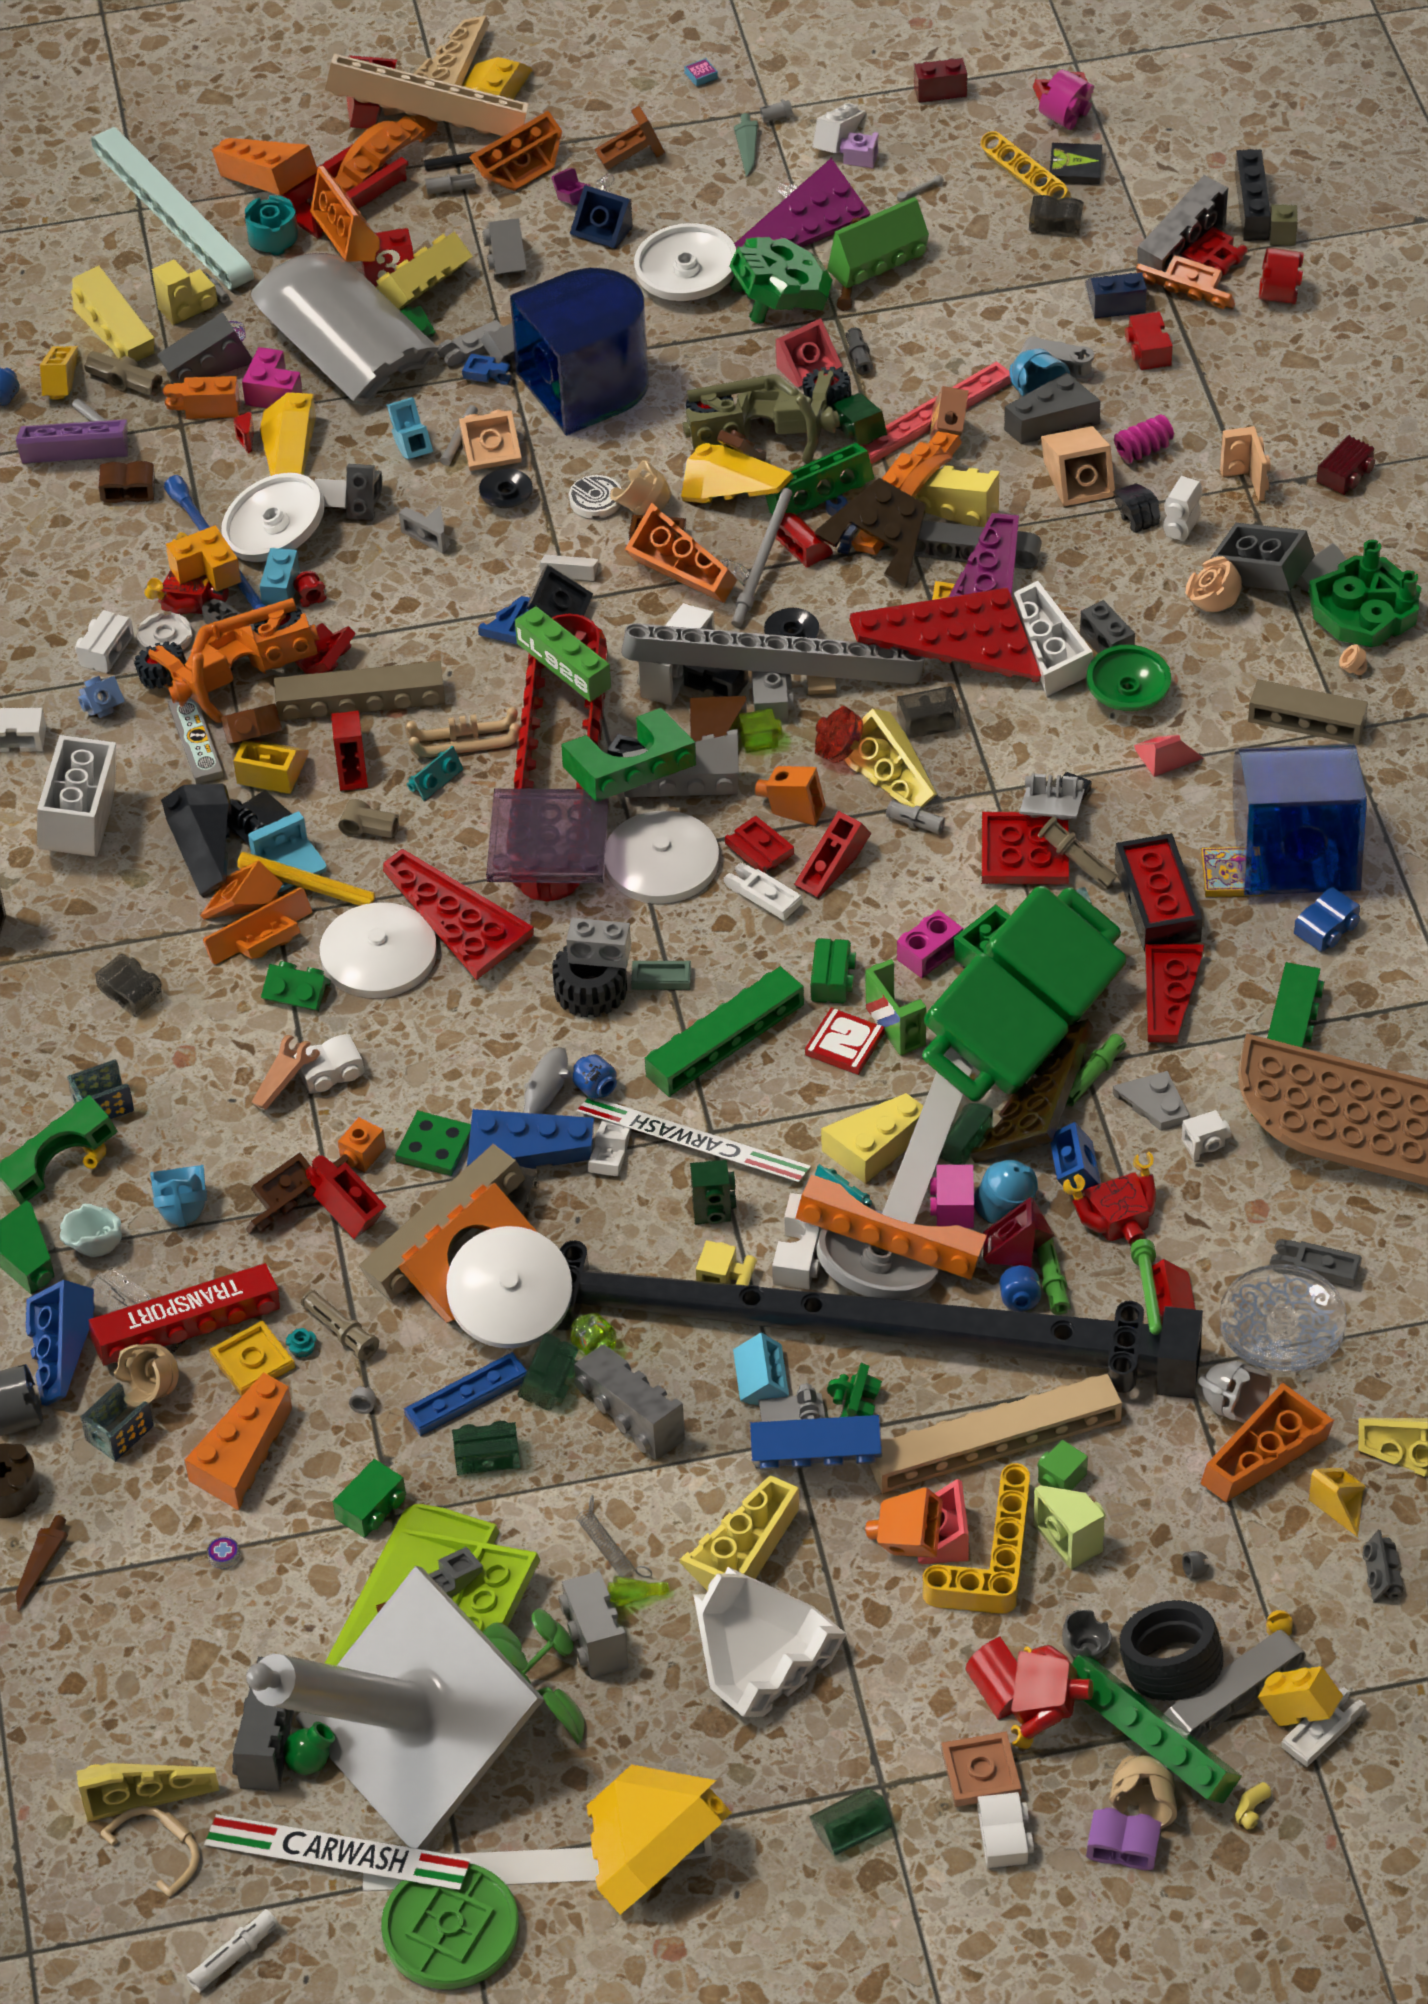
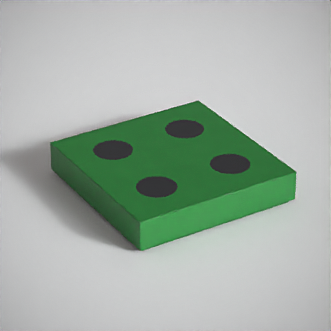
M417 1110L395 1154V1161L452 1176L469 1142L471 1124Z

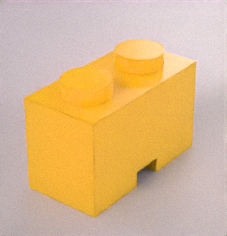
M1323 1666L1275 1672L1266 1679L1265 1685L1258 1695L1259 1700L1278 1726L1299 1724L1302 1717H1306L1309 1722L1330 1719L1343 1697V1694Z

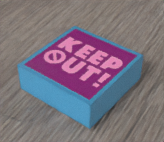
M706 58L684 66V73L696 87L718 79V71Z

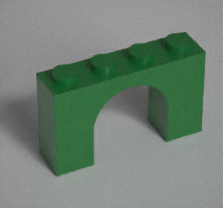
M662 708L636 717L637 740L648 751L633 757H616L603 752L587 735L561 744L562 765L578 784L598 802L695 766L696 742Z

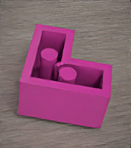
M258 347L242 380L245 405L268 408L286 393H303L300 372L286 370L284 352L282 350Z

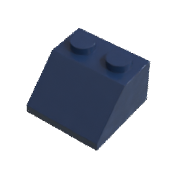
M1142 272L1094 277L1085 280L1094 319L1146 313L1147 288Z

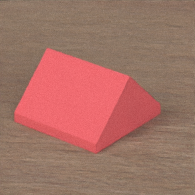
M821 318L776 339V367L797 388L803 385V378L807 377L806 374L809 372L813 373L814 369L821 371L822 367H826V370H830V367H835L836 370L842 367Z
M956 1479L935 1493L943 1500L937 1557H918V1562L921 1564L968 1561L969 1533L963 1485L961 1480Z

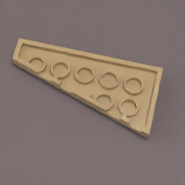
M487 16L464 19L449 35L450 41L445 45H440L435 50L437 55L433 59L428 58L414 74L461 86L489 26ZM382 108L385 116L405 113L403 110L396 108Z

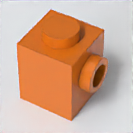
M358 1117L338 1140L340 1157L346 1154L349 1157L347 1164L350 1167L366 1172L386 1149L384 1130Z

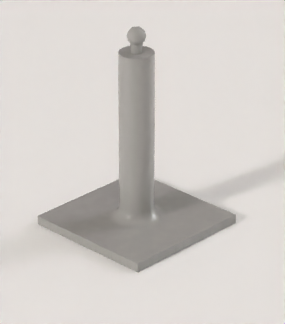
M417 1566L413 1568L337 1666L273 1653L265 1656L257 1664H253L246 1673V1682L253 1689L257 1700L267 1706L299 1711L295 1719L303 1728H310L318 1721L326 1724L333 1731L335 1740L329 1746V1757L407 1846L424 1850L544 1700L423 1568Z

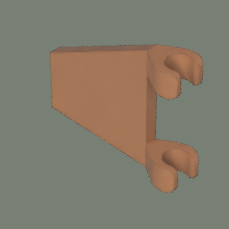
M292 1035L283 1037L279 1054L251 1103L256 1107L266 1110L301 1067L319 1057L320 1051L314 1049L310 1055H307L306 1049L311 1044L309 1041L297 1043L293 1049H290L289 1043L294 1037Z

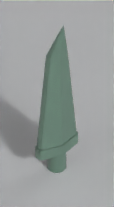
M743 113L740 116L741 123L734 126V133L747 177L755 166L757 130L759 126L758 121H751L750 115Z

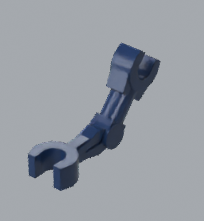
M839 495L837 496V504L827 500V513L832 516L848 504L847 499ZM853 525L849 526L837 549L838 553L849 554L853 536L859 528Z

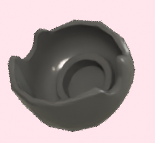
M1075 1610L1067 1615L1062 1629L1063 1646L1075 1658L1079 1654L1096 1661L1109 1653L1113 1637L1108 1629V1623L1106 1621L1104 1623L1097 1621L1092 1610Z

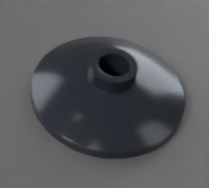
M515 469L493 471L487 474L479 485V494L482 500L496 508L519 506L530 498L533 491L531 479L525 473Z
M784 608L774 612L767 618L764 624V633L817 638L819 622L809 611L800 608Z

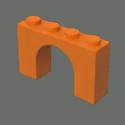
M496 1183L487 1187L481 1184L469 1195L472 1198L471 1202L465 1207L461 1204L456 1206L447 1214L450 1220L444 1226L440 1227L437 1224L424 1235L427 1239L426 1242L419 1248L414 1244L401 1255L404 1261L398 1268L446 1323L455 1319L447 1298V1275L450 1268L447 1254L452 1238L465 1228H477L487 1231L497 1227L515 1226L537 1232Z

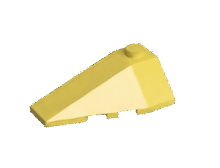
M872 708L835 745V748L851 769L867 777L871 783L890 793V796L902 804L911 807L917 805L923 808L937 795L905 732L890 711Z

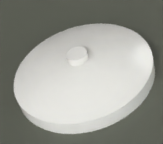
M696 223L669 226L651 234L638 247L634 258L636 277L645 290L663 299L689 301L704 298L721 290L733 278L734 273L729 265L736 252V247L728 235L712 226Z
M281 473L266 477L245 489L231 503L223 518L222 536L236 557L250 562L267 561L270 548L295 550L318 527L324 513L323 495L315 482L302 474Z
M665 810L646 812L626 820L611 833L604 849L605 871L614 887L632 899L652 904L674 903L698 894L709 885L718 870L719 847L713 832L703 822L693 816Z
M379 902L364 904L344 912L327 927L320 942V959L327 978L340 990L363 998H386L407 992L420 984L429 975L437 957L436 937L430 925L417 911L395 903Z
M497 1227L474 1236L457 1252L447 1275L448 1303L457 1323L474 1339L498 1348H520L544 1339L562 1322L571 1302L572 1278L564 1255L548 1238L538 1232L522 1227Z

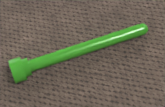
M1139 1239L1131 1245V1258L1140 1268L1149 1330L1152 1334L1157 1335L1161 1332L1162 1325L1152 1270V1263L1156 1259V1250L1152 1241Z

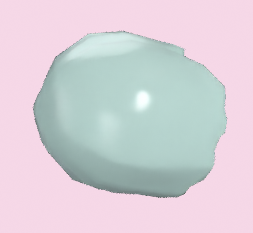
M82 1204L81 1208L69 1212L64 1216L60 1225V1240L65 1245L89 1257L109 1254L122 1239L121 1219L109 1209L92 1204Z

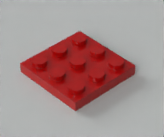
M982 812L981 884H1069V857L1065 854H1058L1056 852L1057 848L1044 837L1039 838L1037 836L1052 817L1042 816L1034 818L1025 814H1019V812ZM1057 818V822L1068 831V820Z

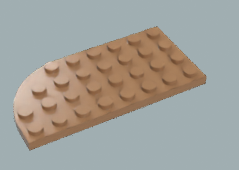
M1246 1033L1238 1071L1240 1090L1249 1111L1268 1133L1285 1145L1304 1154L1428 1186V1080Z

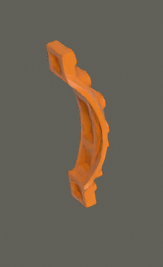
M418 114L411 117L405 115L399 121H383L373 125L360 135L351 146L340 166L337 177L334 179L345 192H348L371 177L388 159L408 144L416 140L422 143L437 130L438 123L430 120L427 116Z
M937 431L929 443L919 442L911 454L901 453L882 479L915 498L928 479L942 465L952 460L953 454L962 444L959 435ZM862 530L852 541L855 551L877 555L885 544Z

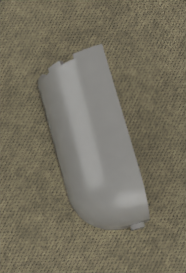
M309 253L289 259L271 270L251 291V297L257 307L355 402L367 404L384 385L390 382L388 376L396 371L402 374L411 369H424L438 350V347L350 262H345L338 255Z

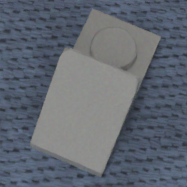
M406 506L399 512L402 533L442 554L446 551L441 506H438L427 517Z

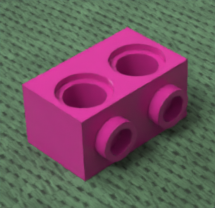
M938 909L932 915L924 917L912 930L903 933L897 940V960L922 979L955 954L954 937L963 931L964 928Z

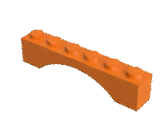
M812 1174L802 1193L795 1219L970 1280L979 1262L987 1237L985 1234L959 1225L944 1227L923 1226L890 1218L862 1204L849 1194L841 1184Z

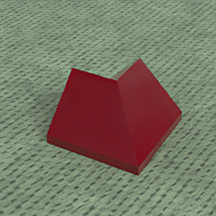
M1029 1197L983 1231V1234L987 1235L983 1247V1260L987 1264L1031 1267L1033 1252L1055 1236L1032 1197Z

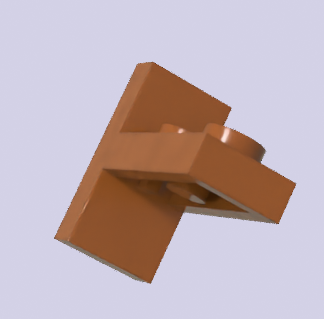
M640 106L631 110L637 122L636 125L594 149L606 170L611 169L648 146L656 158L665 154L650 121Z

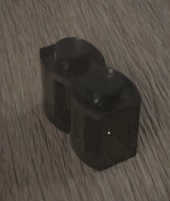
M1049 195L1034 196L1029 216V231L1043 235L1055 233L1063 237L1079 236L1084 202L1076 198L1057 199Z
M119 954L95 973L96 984L100 991L111 1000L117 1002L134 1017H138L163 997L162 983L158 976L143 970L140 963L133 957L129 958L124 954Z

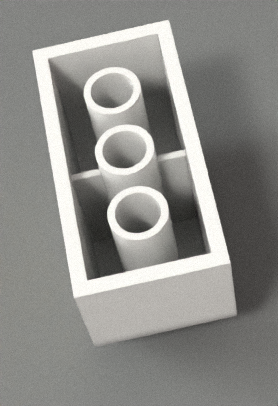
M59 735L37 808L38 849L97 857L114 797L116 742Z

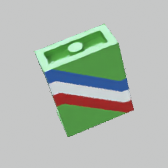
M890 959L866 969V1009L878 1025L885 1027V1036L898 1054L902 1056L925 1046L926 1025L924 1017L926 1005L921 999H918L899 1008L894 997L893 960Z

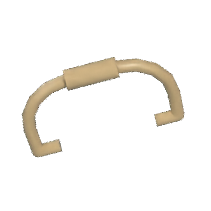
M141 1806L125 1811L101 1831V1836L112 1846L118 1843V1839L111 1833L123 1822L138 1815H151L160 1819L161 1824L180 1841L187 1843L189 1846L191 1861L184 1874L171 1886L167 1885L163 1880H159L156 1884L167 1896H173L190 1880L198 1867L200 1859L197 1843L192 1838V1832L170 1812L165 1813L155 1807Z

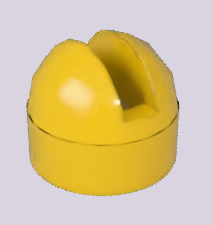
M1284 1610L1271 1612L1266 1621L1267 1633L1271 1635L1278 1630H1283L1290 1636L1293 1621L1289 1613Z

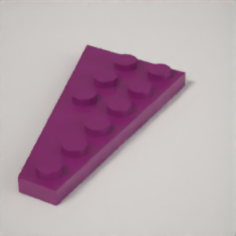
M830 158L738 239L734 245L737 249L738 246L743 247L746 239L770 237L772 240L786 238L803 248L835 234L837 230L849 226L853 218L865 219L869 217L870 211L833 159Z
M991 513L979 537V541L974 551L971 552L967 565L958 577L949 597L1007 587L1012 597L1019 515Z

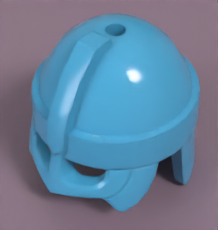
M1041 348L1025 350L1020 353L1010 365L1009 372L1013 386L1022 397L1066 372L1070 375L1069 368L1065 363Z
M1006 1160L992 1164L986 1170L981 1183L974 1193V1206L977 1212L986 1221L994 1224L1029 1197L1035 1200L1036 1191L1038 1190V1179L1035 1172L1029 1166L1016 1160Z
M203 1164L150 1173L154 1196L153 1204L166 1221L179 1227H184L194 1222L201 1215L205 1201H207Z

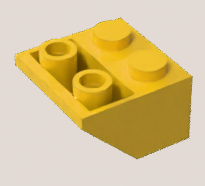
M258 740L242 741L233 760L237 784L291 794L309 752L306 749Z

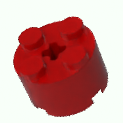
M1277 248L1266 249L1262 264V278H1260L1259 299L1296 304L1298 289H1295V287L1301 286L1303 270H1298V268L1302 267L1304 252Z

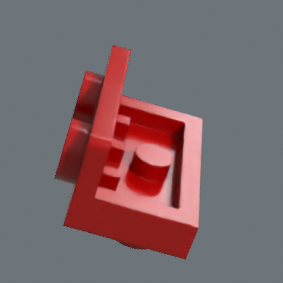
M320 623L316 626L319 640L315 641L318 654L294 662L306 674L332 672L338 666L337 659L351 648L350 641L356 633L349 626L332 633L323 623Z

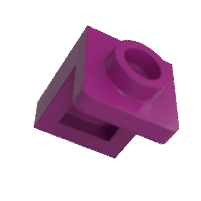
M572 167L552 176L558 200L570 203L571 205L579 204L584 185L590 186L589 184L579 182L576 170Z

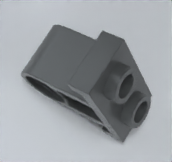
M347 465V518L373 520L375 518L374 505L381 495L383 481L382 472L375 470V465Z

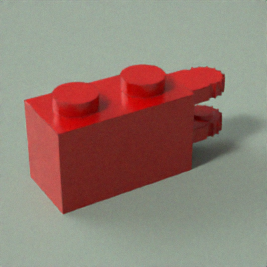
M318 1155L313 1159L312 1166H309L305 1173L310 1183L316 1189L313 1196L353 1239H356L377 1222L387 1206L346 1162L337 1168L332 1161L328 1160L329 1158Z

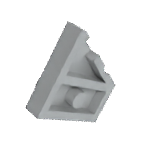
M1168 1071L1113 1086L1114 1097L1118 1100L1122 1097L1131 1103L1133 1111L1140 1116L1148 1118L1150 1123L1159 1130L1182 1125L1183 1120L1189 1119V1113Z

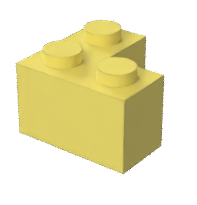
M175 259L152 269L158 309L172 325L218 305L215 285L200 269L187 274Z

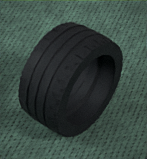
M1181 1600L1154 1603L1139 1610L1130 1617L1121 1630L1119 1638L1120 1653L1126 1675L1134 1689L1147 1698L1162 1701L1189 1698L1210 1687L1222 1671L1224 1661L1223 1648L1218 1628L1211 1614L1196 1603ZM1172 1643L1195 1644L1194 1647L1183 1654L1173 1657L1152 1658L1148 1656L1158 1648Z

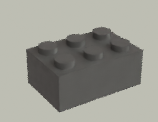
M1235 523L1210 558L1223 556L1230 561L1241 576L1242 586L1291 591L1315 557L1307 530Z

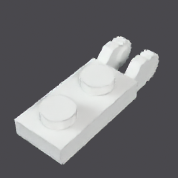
M740 862L735 867V872L738 876L728 873L723 879L725 885L732 889L733 892L743 895L782 920L788 918L803 904L800 894L759 869L755 870L743 862Z
M1345 1687L1339 1689L1343 1697L1330 1719L1309 1722L1305 1718L1282 1740L1281 1748L1305 1767H1308L1364 1712L1366 1704L1361 1700L1354 1702L1345 1712L1339 1709L1347 1701L1350 1691Z

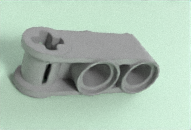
M1032 336L1025 341L1020 351L1022 353L1025 350L1037 348L1048 351L1053 357L1068 366L1070 375L1078 382H1087L1094 377V369L1092 367L1094 352L1088 347H1080Z

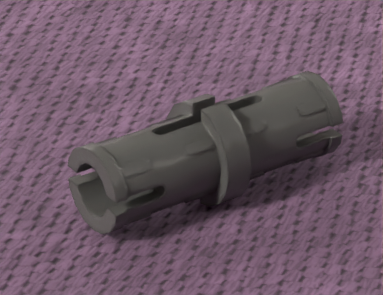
M856 327L847 330L849 333L846 332L845 334L849 344V356L854 360L857 373L861 375L871 372L869 369H873L869 358V346L864 342L861 329Z

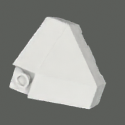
M730 1567L727 1568L724 1574L717 1573L716 1577L709 1583L707 1594H694L710 1689L743 1717H764L773 1709L771 1703L782 1694H785L787 1697L807 1682L806 1674L816 1666L823 1669L832 1662L846 1636L842 1629L812 1605Z

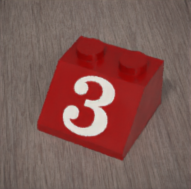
M408 228L375 233L380 241V247L376 251L375 260L361 261L364 277L375 287L379 285L376 281L387 272L390 274L395 272V267L406 259L408 261L414 259Z

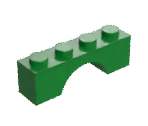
M88 1095L82 1101L74 1104L61 1117L53 1120L48 1127L36 1136L28 1139L23 1146L10 1156L2 1159L0 1162V1181L21 1205L46 1188L44 1182L45 1170L55 1155L67 1148L78 1146L95 1150L118 1131L110 1117Z

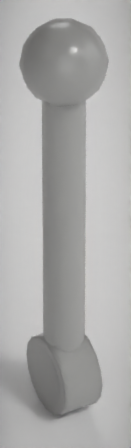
M936 175L933 180L907 192L901 191L897 193V200L899 202L906 201L907 197L932 185H941L944 179L941 175Z

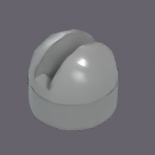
M358 1386L351 1393L349 1406L355 1412L369 1413L373 1410L376 1395L370 1387Z

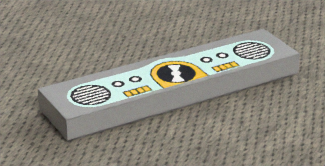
M189 698L185 705L180 707L179 702L173 704L172 700L168 701L169 710L195 783L201 784L224 778L198 703Z

